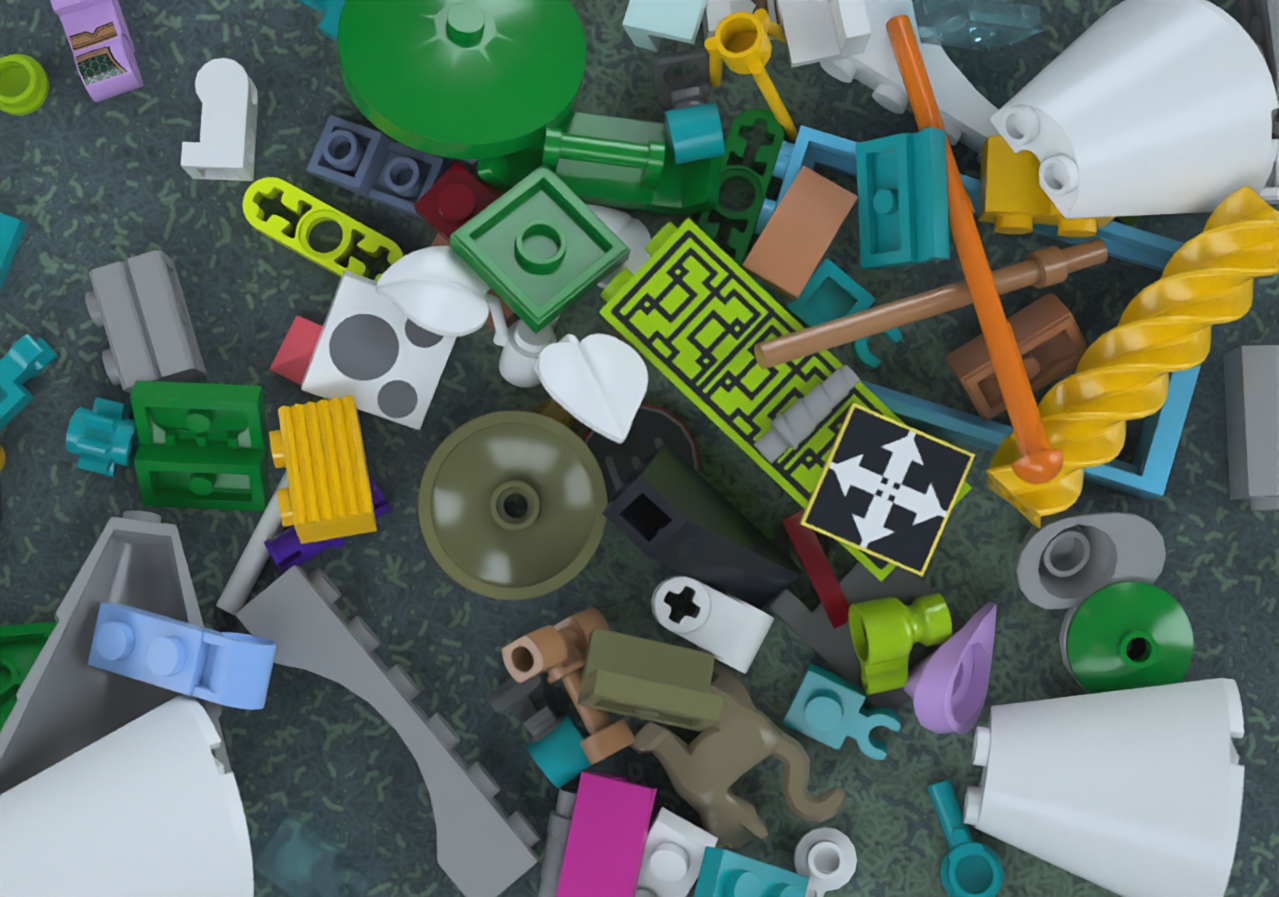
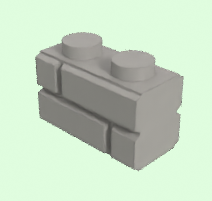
M154 250L128 258L124 262L118 261L92 269L89 272L94 290L85 293L86 305L94 324L97 327H105L110 348L102 351V358L107 375L113 385L121 384L123 391L131 394L136 380L186 382L207 375L172 258L161 250Z

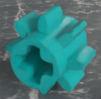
M96 397L93 410L79 407L74 412L67 430L66 449L69 453L80 455L77 468L114 477L118 465L126 467L134 465V459L140 443L135 420L130 419L133 412L131 406Z

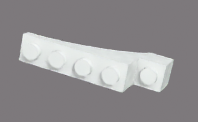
M864 0L871 28V36L864 53L821 61V67L828 74L842 82L850 83L854 78L873 89V98L887 110L897 114H903L905 110L913 113L885 26L891 18L907 15L910 18L950 145H956L958 141L979 153L977 160L981 164V147L988 136L1001 135L989 120L998 109L974 88L949 59L926 24L915 0Z

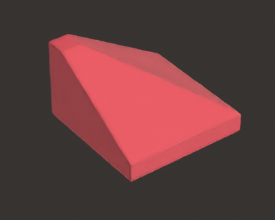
M296 315L269 370L301 385L323 326Z

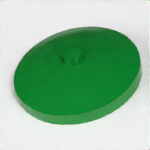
M346 0L338 23L337 60L340 76L346 91L360 112L378 129L398 142L413 149L446 158H494L523 150L539 142L545 137L546 127L557 128L569 115L580 93L586 66L587 48L584 31L578 15L569 0Z

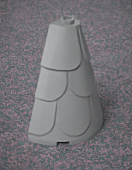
M126 511L123 513V518L111 517L56 611L54 618L57 625L16 693L17 702L0 732V795L171 699L184 695L88 665L100 603H120L204 627L177 525L161 523L162 517L160 515L146 511ZM195 697L208 714L221 740L220 747L210 749L212 755L224 765L225 774L231 773L219 723L221 715L220 706L217 703Z

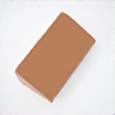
M1053 293L1046 294L1006 319L1007 323L1010 322L1033 393L1075 369L1081 357L1088 349L1071 311ZM983 333L945 357L948 366L984 423L1007 410Z

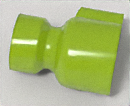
M940 593L916 597L912 604L907 606L897 598L883 597L854 603L849 607L850 635L854 650L860 660L861 683L866 695L904 688L906 686L909 652L914 643L920 642L928 647L943 644L952 637L950 612L946 601Z

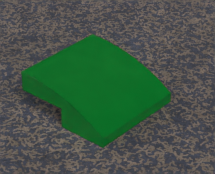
M136 380L130 400L140 443L134 464L143 506L265 511L268 504L269 472L262 386Z

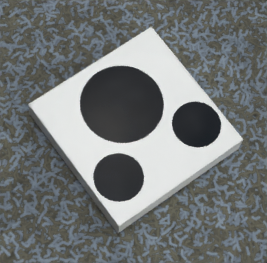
M344 270L301 383V390L329 400L334 397L343 398L346 395L354 396L358 410L420 430L456 337L438 335L418 326L408 319L389 299L375 292L377 281Z

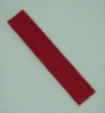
M800 509L782 519L828 618L833 628L836 629L849 622V605L813 529L799 523L804 513V510Z

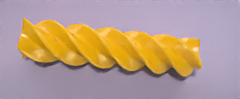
M1249 186L1240 188L1222 201L1207 220L1203 232L1187 241L1173 254L1166 264L1160 280L1144 288L1130 301L1122 313L1118 326L1095 340L1081 357L1075 374L1070 375L1052 387L1037 406L1050 448L1061 449L1063 452V465L1059 474L1053 480L1044 484L1035 485L1021 480L1014 473L1011 466L1015 461L1022 458L1013 431L1002 441L994 453L989 469L985 470L988 475L987 486L1013 505L1038 529L1041 528V516L1056 514L1072 506L1081 494L1084 468L1108 463L1121 452L1126 438V420L1143 418L1154 414L1162 408L1167 399L1169 389V372L1187 370L1201 364L1210 351L1211 325L1229 323L1245 316L1252 306L1254 278L1279 273V211L1272 208Z

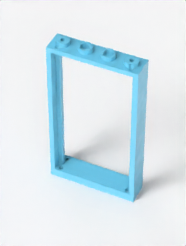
M803 125L800 126L795 144L783 140L772 174L774 177L784 179L777 201L765 198L754 234L760 235L803 165L811 170L816 165L857 178L856 143L858 142ZM960 174L964 189L971 199L975 211L974 214L979 215L980 180ZM1111 221L1105 227H1097V234L1091 237L1058 235V226L1033 224L1032 231L1073 245L1100 238L1105 243L1109 256L1163 272L1173 254L1185 244L1115 221ZM750 276L773 298L774 289ZM1201 364L1187 370L1169 372L1167 399L1162 408L1154 414L1145 417L1132 464L1113 459L1099 466L1084 468L1083 480L1146 500L1163 496ZM860 380L904 424L992 452H996L1002 441L1014 431L1011 426L991 420L984 423L978 416Z

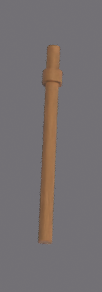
M1100 238L1061 250L1057 246L1052 245L1028 253L1025 261L993 270L991 273L998 295L1030 285L1037 289H1042L1064 282L1069 273L1106 262L1108 251L1105 243ZM966 279L755 344V357L759 366L762 369H767L973 304Z

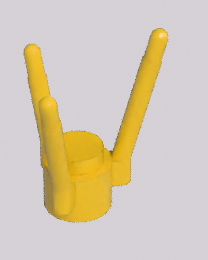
M758 9L754 14L735 12L726 16L717 26L715 36L707 38L704 42V46L709 53L710 84L713 87H718L721 84L723 60L733 72L752 74L777 122L783 126L787 139L789 141H796L798 132L764 68L771 57L772 51L768 35L786 45L782 26L770 20L765 9Z

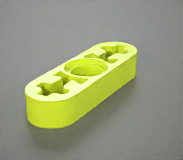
M275 177L259 179L247 189L244 195V215L257 231L339 277H342L344 270L366 278L369 276L370 270L365 264L350 256L347 268L339 265L352 252L357 234L365 237L357 244L358 248L372 257L378 258L383 251L389 252L387 261L390 265L404 257L399 246L391 239L282 179ZM278 193H282L281 202L283 205L300 217L303 212V206L306 205L311 208L299 220L295 238L287 236L295 227L280 216L272 215L267 222L262 221L265 212L258 204L263 197L273 200ZM323 221H333L339 224L343 232L340 245L328 253H320L313 250L309 242L311 230L315 225ZM378 274V275L375 277L374 281H377V282H378L379 278H380L383 274Z

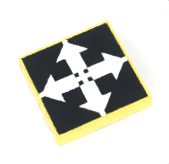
M851 403L799 523L923 577L975 455L858 404Z

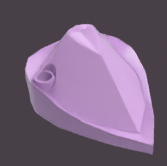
M988 601L969 619L961 630L942 644L940 648L927 655L908 674L904 691L913 699L915 715L920 725L928 731L937 734L956 733L966 735L977 722L985 702L989 684L995 636L996 603Z

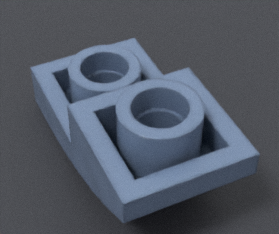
M330 115L307 167V171L336 186L424 220L415 212L413 205L451 166L442 158L392 142L382 132Z

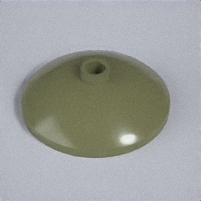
M519 410L498 411L468 421L453 431L439 445L430 458L422 476L418 496V516L422 535L430 553L443 571L453 580L472 592L486 597L501 600H525L559 589L570 582L587 566L598 549L605 531L607 518L602 512L608 505V494L604 476L596 458L583 440L572 430L560 422L538 413ZM514 494H521L528 501V510L520 518L511 517L505 508L507 499Z

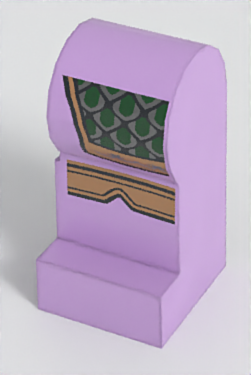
M50 0L54 12L60 17L82 82L94 102H100L143 87V80L133 53L135 49L118 0Z

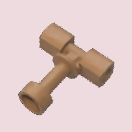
M594 607L574 614L554 626L548 625L526 634L502 648L504 664L510 675L517 682L522 683L546 671L550 676L547 678L549 684L560 679L562 680L590 734L589 737L579 742L590 765L636 741L625 718L613 724L607 711L577 705L589 634L596 628L610 631L606 619Z

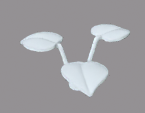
M586 204L631 249L628 260L597 284L600 288L605 289L625 268L634 275L651 256L644 248L650 242L651 237L644 224L638 219L632 218L628 213L605 206ZM432 246L411 252L392 264L379 278L376 285V293L389 299L415 324L438 335L462 337L473 333L484 325L490 310L496 330L493 342L496 345L504 346L499 359V371L505 380L523 388L534 387L542 383L547 392L582 423L619 444L626 439L648 384V373L645 363L640 355L628 344L606 334H592L580 342L576 336L567 334L557 343L554 328L560 315L537 334L522 319L514 322L510 328H507L500 299L488 294L491 288L450 246Z

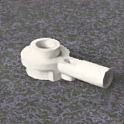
M825 826L813 828L802 835L795 846L793 860L796 872L809 877L805 897H824L826 891L839 889L849 882L855 872L857 863L855 847L847 835L836 828Z

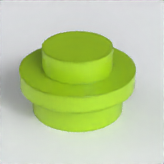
M12 54L0 58V110L10 115L23 116L39 109L47 99L50 89L49 77L43 66L32 57L23 54Z

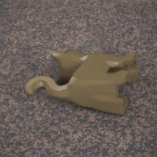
M714 658L710 693L724 696L720 722L704 729L691 743H687L667 727L664 728L653 721H649L634 736L636 741L630 744L632 749L638 754L652 752L661 761L676 793L699 813L702 829L718 838L715 848L727 851L735 850L742 847L755 836L764 840L768 835L766 823L757 814L755 807L732 793L730 788L743 774L765 758L774 757L784 763L782 792L790 810L803 820L825 821L834 817L844 805L846 796L841 787L836 786L829 789L818 797L809 793L807 787L810 777V758L800 742L780 730L767 716L755 708L744 685L716 658Z

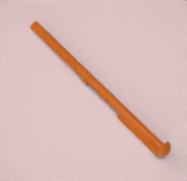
M907 15L893 17L887 21L885 26L918 130L921 132V129L928 127L945 130L910 18ZM945 130L949 228L1022 456L1011 466L1014 473L1024 482L1035 485L1044 484L1053 480L1061 471L1063 452L1061 449L1050 448L1010 322L1007 323L973 217L975 211L971 199L964 189Z

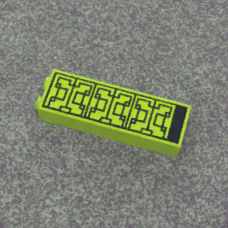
M689 218L679 228L668 222L644 248L651 256L634 275L627 268L622 270L600 294V297L607 304L599 313L804 509H806L851 403L858 404L904 424L863 383L858 382L848 391V395L832 409V412L815 427V430L798 445L795 451L789 447L772 464L767 461L754 444L772 428L770 422L844 365L828 350H824L762 369L755 357V344L805 328ZM965 481L962 484V487L959 491V494L956 498L953 507L972 488ZM837 540L881 582L897 566Z

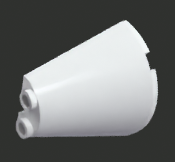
M1125 0L1101 16L989 119L1015 154L1028 150L1038 157L1041 163L1039 168L1040 182L1038 184L1065 219L1213 212L1229 195L1244 186H1249L1258 195L1260 194L1271 174L1279 140L1272 139L1271 111L1279 108L1272 76L1262 54L1249 34L1234 18L1207 0Z
M1216 678L991 706L988 728L977 726L975 731L972 764L983 766V772L978 787L967 786L963 809V823L971 824L975 829L1122 897H1224L1236 849L1244 784V766L1238 765L1239 755L1231 741V737L1242 739L1244 735L1242 705L1235 680Z
M184 694L171 699L0 795V897H253L252 855L238 787L233 772L225 774L224 765L212 755L210 749L220 747L221 740L208 714L194 696Z

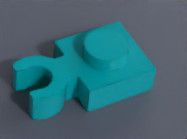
M827 258L810 277L797 301L791 300L784 309L803 326L809 328L867 310L875 301V298ZM898 328L878 333L883 335L893 345L902 338ZM869 336L852 341V353L862 366L875 369L881 363L867 348Z
M809 662L786 709L782 724L836 750L840 749L846 736H850L857 740L860 750L865 755L873 759L884 760L887 755V744L874 739L869 732L876 726H886L890 730L899 732L901 716L893 709L885 706H875L869 709L863 707L862 704L866 698L863 687Z

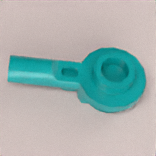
M950 778L926 786L949 847L948 852L942 858L939 870L941 883L946 892L951 897H995L1002 887L1004 878L1002 862L996 852L985 844L973 841L968 825L963 823V812Z

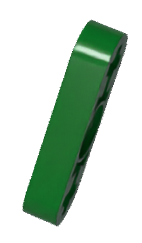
M760 108L743 111L733 120L724 144L725 155L721 156L719 191L725 183L732 180H740L752 188L754 202L748 209L735 212L725 208L720 199H718V203L714 208L701 212L697 224L713 242L716 240L720 223H709L708 220L711 214H714L718 219L727 224L746 225L744 233H740L732 227L727 241V251L735 254L733 261L740 267H742L784 140L783 126L777 122L773 113ZM754 124L765 127L764 137L773 141L771 146L761 145L759 147L753 164V168L765 169L763 176H760L746 166L727 165L730 158H733L740 164L742 163L747 140L738 135L741 131L750 133Z

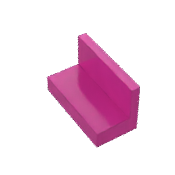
M604 771L581 772L556 897H635L656 788L627 782V776Z

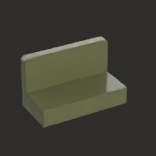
M596 628L589 634L577 705L702 731L720 722L724 696L710 693L715 660L711 653Z

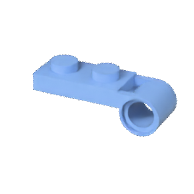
M100 603L88 665L220 705L256 710L263 709L265 706L277 643L249 634L218 632L120 603Z

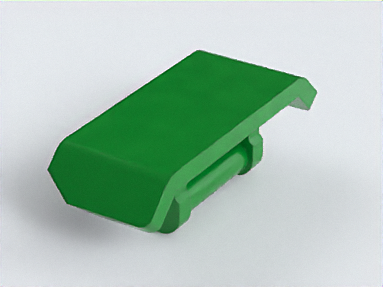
M570 111L569 115L557 128L546 127L545 137L539 142L508 155L478 159L477 171L479 177L505 193L545 163L584 203L675 215H690L714 208L719 199L721 156L675 165L666 136L665 123Z

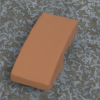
M803 165L741 268L748 275L796 302L858 196Z

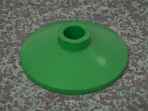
M1137 581L1112 583L1089 595L1073 614L1066 636V654L1070 668L1078 682L1091 694L1180 683L1188 670L1193 653L1191 624L1180 604L1160 588ZM1142 637L1146 644L1143 655L1136 659H1130L1126 652L1128 643L1134 638Z

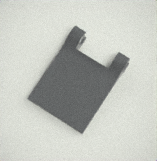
M857 559L837 579L849 607L854 603L883 597L897 598L907 606L911 605L916 597L935 593L915 573L896 566L881 582ZM786 588L765 605L844 679L863 687L861 683L860 660L854 650L849 622L834 629L820 599L809 610ZM947 604L951 616L953 636L967 622ZM920 642L914 643L909 652L908 674L920 661L940 648L942 644L927 647ZM904 688L866 695V699L874 707L885 706L896 712L910 698L904 691Z

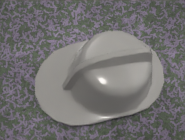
M1064 510L1056 514L1042 516L1041 528L1038 529L1032 524L1025 537L1018 540L1017 551L1020 555L1016 574L1020 590L1031 603L1044 609L1079 607L1093 592L1112 583L1137 581L1152 585L1161 574L1166 558L1164 540L1152 522L1137 514L1123 512L1083 514L1075 510Z

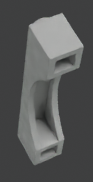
M293 565L235 615L251 635L266 638L277 643L274 658L275 664L305 669L340 683L370 703L396 729L416 759L430 793L437 829V863L465 897H497L538 862L541 854L534 845L541 840L540 835L519 810H516L509 816L494 798L501 789L481 763L476 761L469 767L453 747L461 742L450 724L438 712L429 718L416 703L414 698L421 691L407 672L398 664L389 670L374 652L381 645V642L371 628L359 616L349 621L334 603L342 595L329 577L318 567L310 573L304 566Z

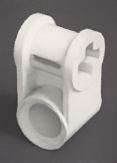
M671 576L661 581L654 589L651 598L652 612L661 625L696 644L697 649L711 653L717 660L744 674L747 673L775 619L728 593L722 594L698 580L686 576ZM685 586L692 590L689 601L697 606L692 616L681 614L676 621L670 620L668 617L671 613V607L664 603L666 594L669 591L679 594Z

